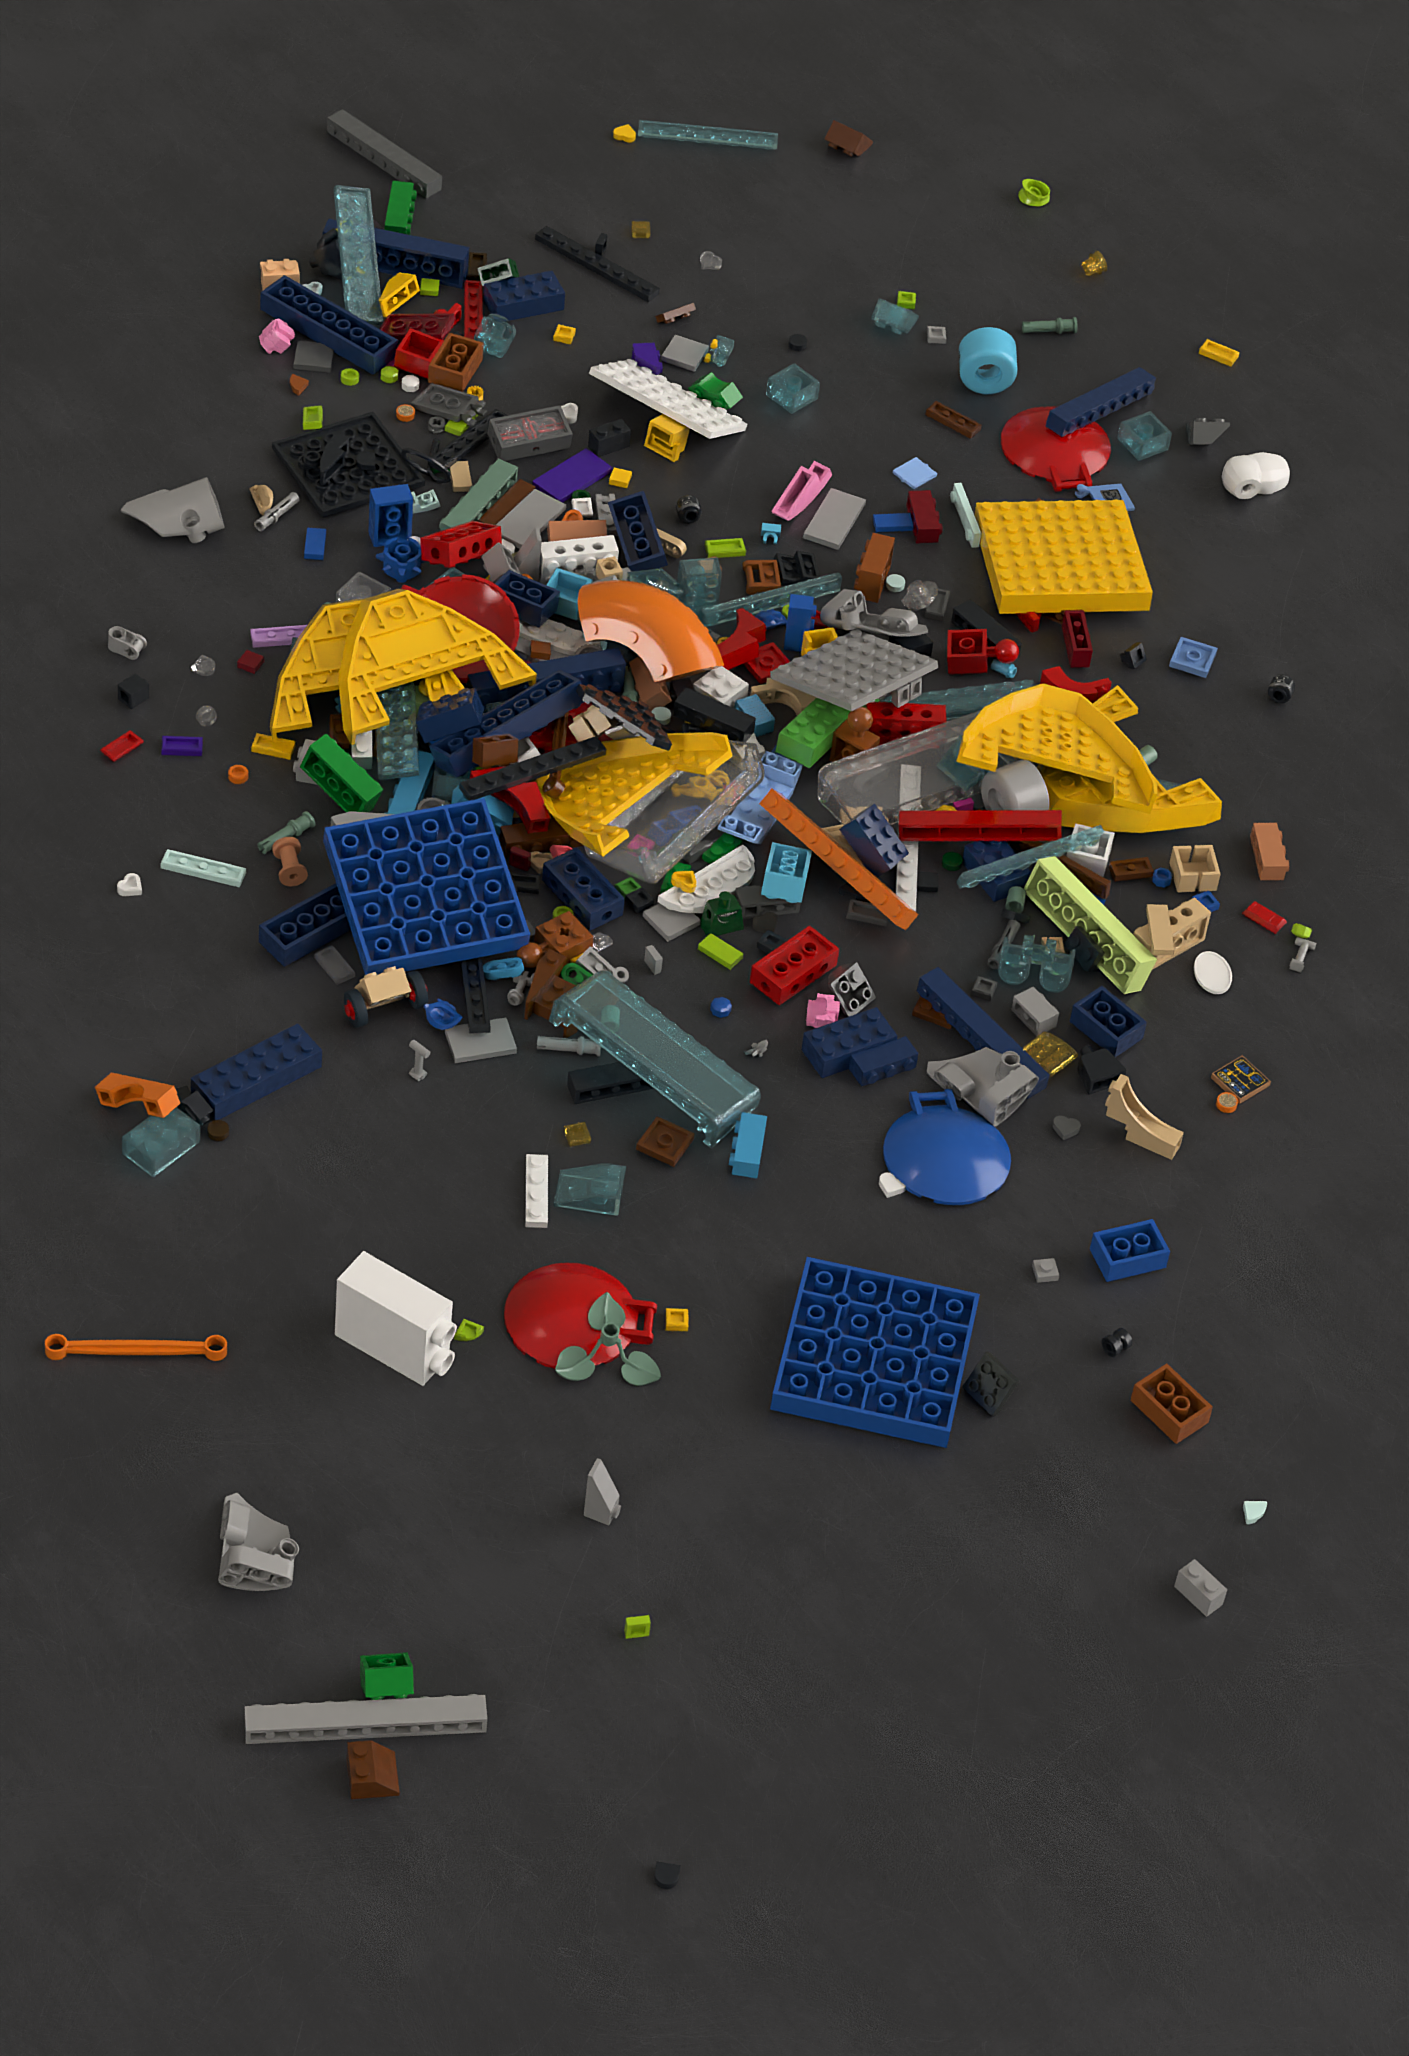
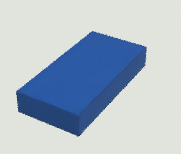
M910 513L873 514L876 532L913 531Z
M307 528L304 559L323 560L327 529Z

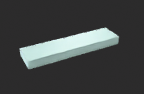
M167 849L161 862L162 869L236 887L241 886L246 874V868L169 849Z

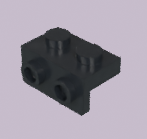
M1075 926L1064 946L1069 950L1070 955L1079 961L1085 971H1101L1097 964L1105 952L1082 926Z

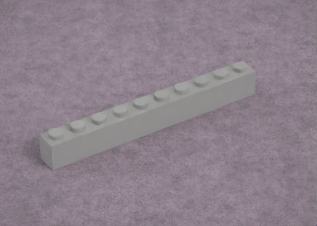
M470 1694L467 1696H423L408 1699L349 1700L345 1702L255 1704L245 1706L246 1744L483 1733L487 1731L485 1695Z

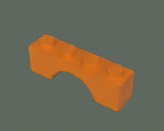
M111 1072L95 1086L101 1105L118 1108L129 1102L143 1101L148 1115L165 1118L180 1104L177 1091L173 1085Z

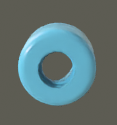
M984 327L971 331L962 339L959 345V370L964 385L976 393L996 394L1013 384L1017 376V351L1015 341L1010 334L998 328ZM987 364H992V365H994L993 367H991V368L988 369V370L978 369L979 367H981V366H983V365H987Z

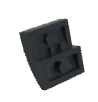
M798 550L794 556L776 553L774 560H777L781 585L797 586L820 582L821 578L814 553Z

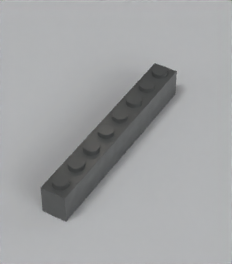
M342 109L327 118V132L399 181L414 183V190H417L418 194L427 199L441 190L442 175Z

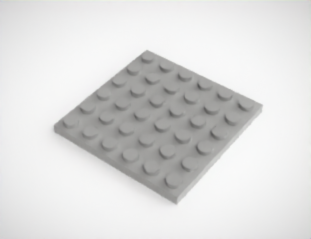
M854 629L844 636L837 637L836 640L830 643L823 644L820 648L809 651L801 657L794 658L785 665H780L777 669L771 671L770 674L771 679L849 711H854L937 669L938 661L929 658V656L916 653L913 650L903 648L901 645L893 644L887 640L862 632L859 629Z

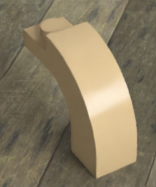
M767 678V682L764 685L751 687L750 696L757 694L759 699L763 701V704L776 702L788 705L795 711L797 716L817 698L771 678Z

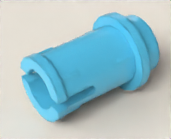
M996 658L991 664L992 670L1004 674L1006 678H1013L1017 672V667L1014 664H1004Z

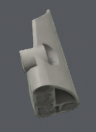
M207 477L170 491L163 489L127 502L121 509L122 513L145 523L161 537L187 535L192 543H198L205 539V531L210 534L225 528L218 501Z
M843 589L822 608L820 613L821 622L830 628L834 627L844 630L859 629L862 632L893 636H916L928 633L926 625L918 624L917 616L910 610L889 608L881 615L868 613L865 596H863L861 591Z
M987 1047L954 1059L928 1062L926 1073L944 1090L952 1089L956 1100L963 1099L993 1126H997L1007 1119L1027 1098L1039 1080V1077L1025 1065L1020 1064V1056L1016 1052L1006 1051L1001 1054Z
M238 1493L226 1496L224 1498L220 1531L223 1547L219 1583L226 1587L249 1591H268L290 1587L293 1580L294 1558L299 1552V1546L290 1538L288 1526L263 1515L248 1504Z

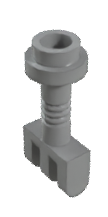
M524 971L523 975L513 978V982L518 984L507 995L508 1002L511 1005L516 1006L523 1002L524 994L522 992L525 986L531 987L535 973L530 978L529 971Z

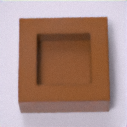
M531 640L530 658L550 660L551 643Z

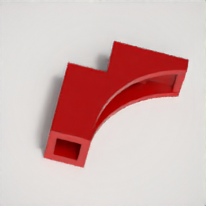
M744 608L736 610L737 628L734 633L717 645L724 663L722 667L727 670L759 657V643L766 640L765 623Z
M504 767L471 771L470 779ZM525 782L490 794L505 802L519 815L528 834L548 830L550 816L536 782Z

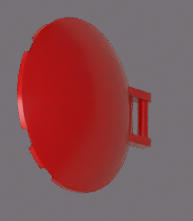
M1053 406L1030 408L1017 413L1007 421L1001 433V447L1006 458L1012 465L1016 464L1022 468L1021 471L1034 478L1036 475L1046 478V481L1052 483L1055 492L1062 491V489L1077 488L1078 484H1083L1087 487L1092 486L1091 475L1100 472L1107 465L1111 454V443L1108 435L1097 422H1092L1061 437L1045 426L1050 410L1056 408Z
M463 574L462 576L439 578L434 580V583L420 590L402 585L401 589L409 590L462 614L494 633L513 652L515 651L520 633L518 613L506 592L493 582L478 576ZM483 659L454 668L452 671L461 683H467L468 674L490 670Z
M557 1263L543 1266L528 1273L514 1285L505 1303L504 1322L507 1333L509 1332L514 1345L524 1355L528 1354L535 1358L537 1363L555 1369L558 1357L564 1349L570 1346H578L583 1348L588 1356L597 1344L598 1339H600L601 1330H594L590 1326L588 1313L593 1303L604 1293L609 1292L625 1312V1322L620 1328L618 1336L621 1339L623 1350L630 1343L646 1345L653 1343L652 1327L654 1314L657 1312V1304L651 1301L633 1299L627 1288L618 1279L601 1269L579 1263ZM638 1314H645L643 1331L636 1330ZM601 1344L590 1360L594 1365L607 1364L620 1356L617 1344L613 1346Z

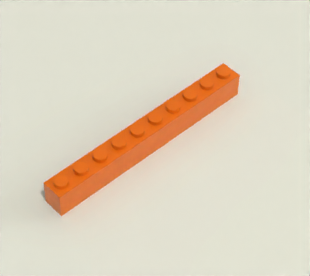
M771 788L759 803L894 924L906 930L919 915L781 793Z

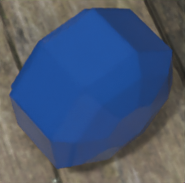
M1158 868L1154 870L1152 882L1156 886L1167 887L1171 883L1173 874L1168 869Z
M718 997L712 1001L710 1010L713 1015L722 1018L729 1015L732 1005L729 999Z

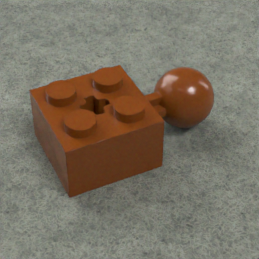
M859 707L854 711H850L847 720L833 734L830 761L857 776L876 766L880 737L868 731L873 723V716L870 710L865 707Z
M568 911L535 928L534 943L529 942V944L521 947L517 951V958L522 959L524 968L533 969L537 967L538 961L547 950L551 949L566 956L568 964L570 959L584 953L590 946L593 948L594 936Z

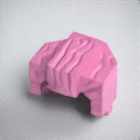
M275 319L259 335L260 344L269 354L273 351L282 354L291 345L290 341L295 337V332L284 321Z
M817 993L816 1000H808L806 1026L819 1028L838 1021L840 1001H834V995Z

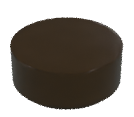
M222 1120L210 1122L207 1127L208 1137L213 1141L225 1140L229 1136V1125Z

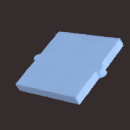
M917 457L899 466L892 472L901 479V482H905L912 489L937 476V473L928 467V464H924Z

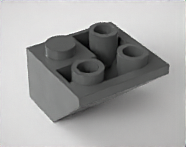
M1195 418L1191 423L1186 424L1189 445L1212 444L1230 427V422H1225V419H1214L1206 422V418Z
M857 962L843 964L828 975V986L836 1000L840 1001V1007L846 1018L856 1015L876 998Z

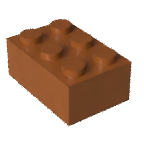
M449 332L429 364L428 383L463 392L483 360L484 343Z
M873 533L871 539L866 541V552H862L860 563L862 565L858 564L856 575L859 578L855 580L854 589L861 591L867 601L878 603L891 567L894 537Z
M1167 1363L1134 1384L1131 1401L1175 1444L1209 1423L1213 1408Z

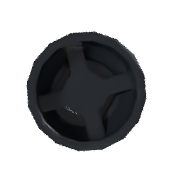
M1118 1328L1113 1332V1335H1107L1102 1338L1101 1344L1104 1351L1110 1357H1115L1121 1353V1350H1126L1132 1346V1338L1124 1328Z

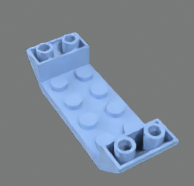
M766 751L758 763L756 777L731 815L725 814L718 825V830L761 845L775 823L776 818L759 803L771 788L789 800L803 765Z

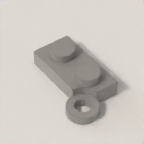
M591 946L575 962L598 980L602 975H605L622 984L629 978V973L624 967H612ZM617 973H623L624 978H619Z

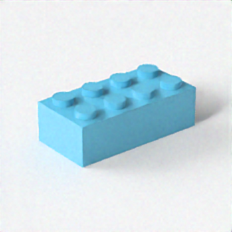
M772 842L761 895H765L769 899L780 898L785 899L789 903H801L812 850Z

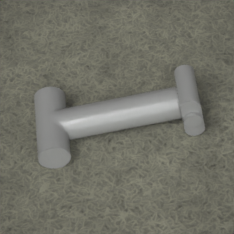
M1297 937L1295 945L1300 946L1296 958H1292V961H1290L1289 969L1301 973L1304 969L1303 960L1307 950L1314 951L1317 943Z
M412 1040L409 1047L415 1050V1064L409 1075L420 1081L428 1074L423 1070V1057L428 1058L430 1051L417 1041Z

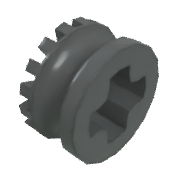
M441 417L430 418L428 426L430 433H436V435L437 433H443L445 430V420Z

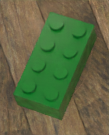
M324 734L309 746L300 765V768L345 812L370 813L383 791L380 784L372 779L365 769L359 766L350 754L345 752L327 734Z

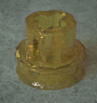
M1099 251L1089 254V259L1082 262V267L1088 276L1096 272L1102 274V271H1107L1106 261Z

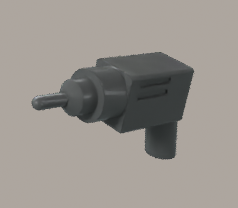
M718 838L713 841L703 840L701 842L697 840L692 844L687 841L683 842L682 858L688 864L702 858L703 853L711 848V845Z

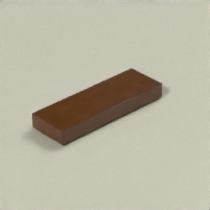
M935 401L925 412L926 416L970 439L982 427L976 421L938 401Z

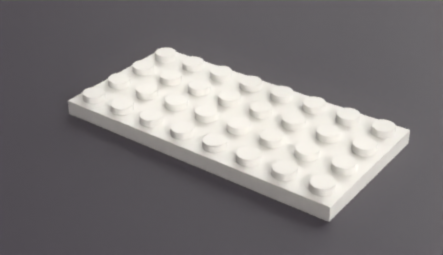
M632 359L614 363L609 362L604 365L599 364L590 369V375L709 439L746 430L747 423L743 422L739 416L728 414L724 408L714 407L709 400L697 398L696 393L683 390L681 385L668 382L667 378L662 375L652 374L651 369L637 366V362Z

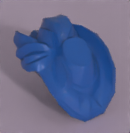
M774 609L760 611L755 616L765 623L766 630L787 625L785 616Z
M437 999L438 1002L424 1005L427 1020L435 1028L441 1030L450 1029L463 1018L456 1012V1008L447 1001Z

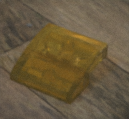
M1046 1031L1023 1047L1050 1077L1078 1057V1053L1070 1045Z

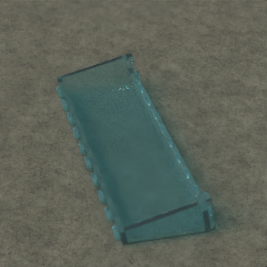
M605 970L598 971L554 1001L549 1018L553 1025L557 1027L564 1022L563 1025L568 1027L572 1023L699 1123L697 1130L700 1132L704 1131L706 1138L703 1142L711 1149L735 1127L736 1120H741L742 1112L750 1113L759 1104L761 1095L757 1086L748 1082L740 1073L730 1068L723 1060L698 1043L690 1034L680 1029L676 1023L662 1015L659 1010L653 1008L641 996L635 994L627 985L617 980L610 972Z

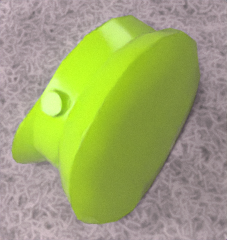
M1024 179L1022 181L1023 188L1018 192V197L1022 203L1029 206H1043L1049 202L1050 189L1045 183L1033 179Z

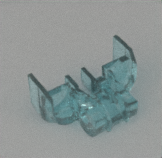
M1035 934L1033 936L1024 935L1022 946L1008 943L1009 938L1004 937L998 973L1005 983L1010 985L1023 983L1028 978L1032 963L1041 965L1039 982L1045 990L1061 992L1068 987L1075 958L1074 949L1071 950L1070 955L1055 952L1057 941L1051 940L1049 937H1047L1046 946L1033 944Z

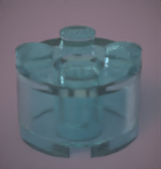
M489 314L488 317H483L474 334V340L484 343L483 353L486 352L498 358H502L507 353L516 335V328L513 324L511 326L507 323L508 319L498 314Z

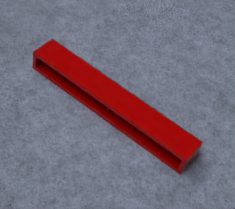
M1062 810L899 811V839L901 841H1062Z

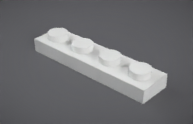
M526 1154L525 1227L547 1228L548 1155Z

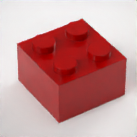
M410 328L396 349L394 367L428 379L429 364L444 340Z

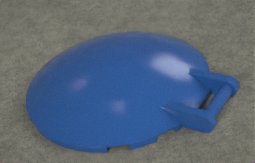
M952 1089L928 1093L909 1092L912 1111L904 1114L892 1124L884 1140L883 1155L889 1172L906 1186L907 1191L920 1198L925 1196L934 1199V1203L944 1205L971 1204L986 1199L987 1195L994 1191L997 1192L1005 1183L1011 1166L1010 1150L1002 1134L981 1116L958 1108ZM945 1100L946 1105L922 1107L920 1102Z

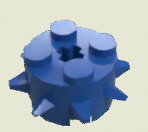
M399 537L390 539L383 544L384 551L376 555L377 559L383 561L382 570L388 576L396 579L397 582H406L407 579L416 577L422 571V563L427 562L421 560V545L409 537L408 540H399Z

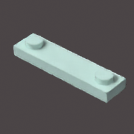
M954 483L953 491L950 493L951 502L955 504L961 519L966 540H969L972 548L979 547L981 538L980 528L962 483Z

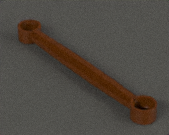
M569 711L563 717L555 719L552 751L565 747ZM562 770L550 774L542 786V791L551 799L558 798L565 789V783L560 780Z

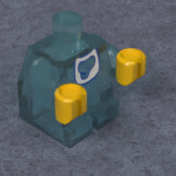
M717 335L716 339L712 340L710 346L713 355L707 353L704 357V362H712L719 367L725 366L734 348L735 340Z

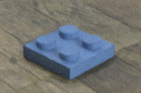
M1181 637L1170 660L1169 667L1206 678L1218 648Z

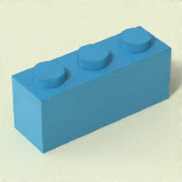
M459 786L453 790L451 804L468 801L459 789ZM491 795L482 797L485 798L496 834L500 837V826L512 825L514 810Z
M742 1112L741 1120H736L734 1133H738V1137L733 1136L732 1149H735V1153L730 1154L729 1165L733 1166L732 1175L751 1178L758 1177L767 1116Z

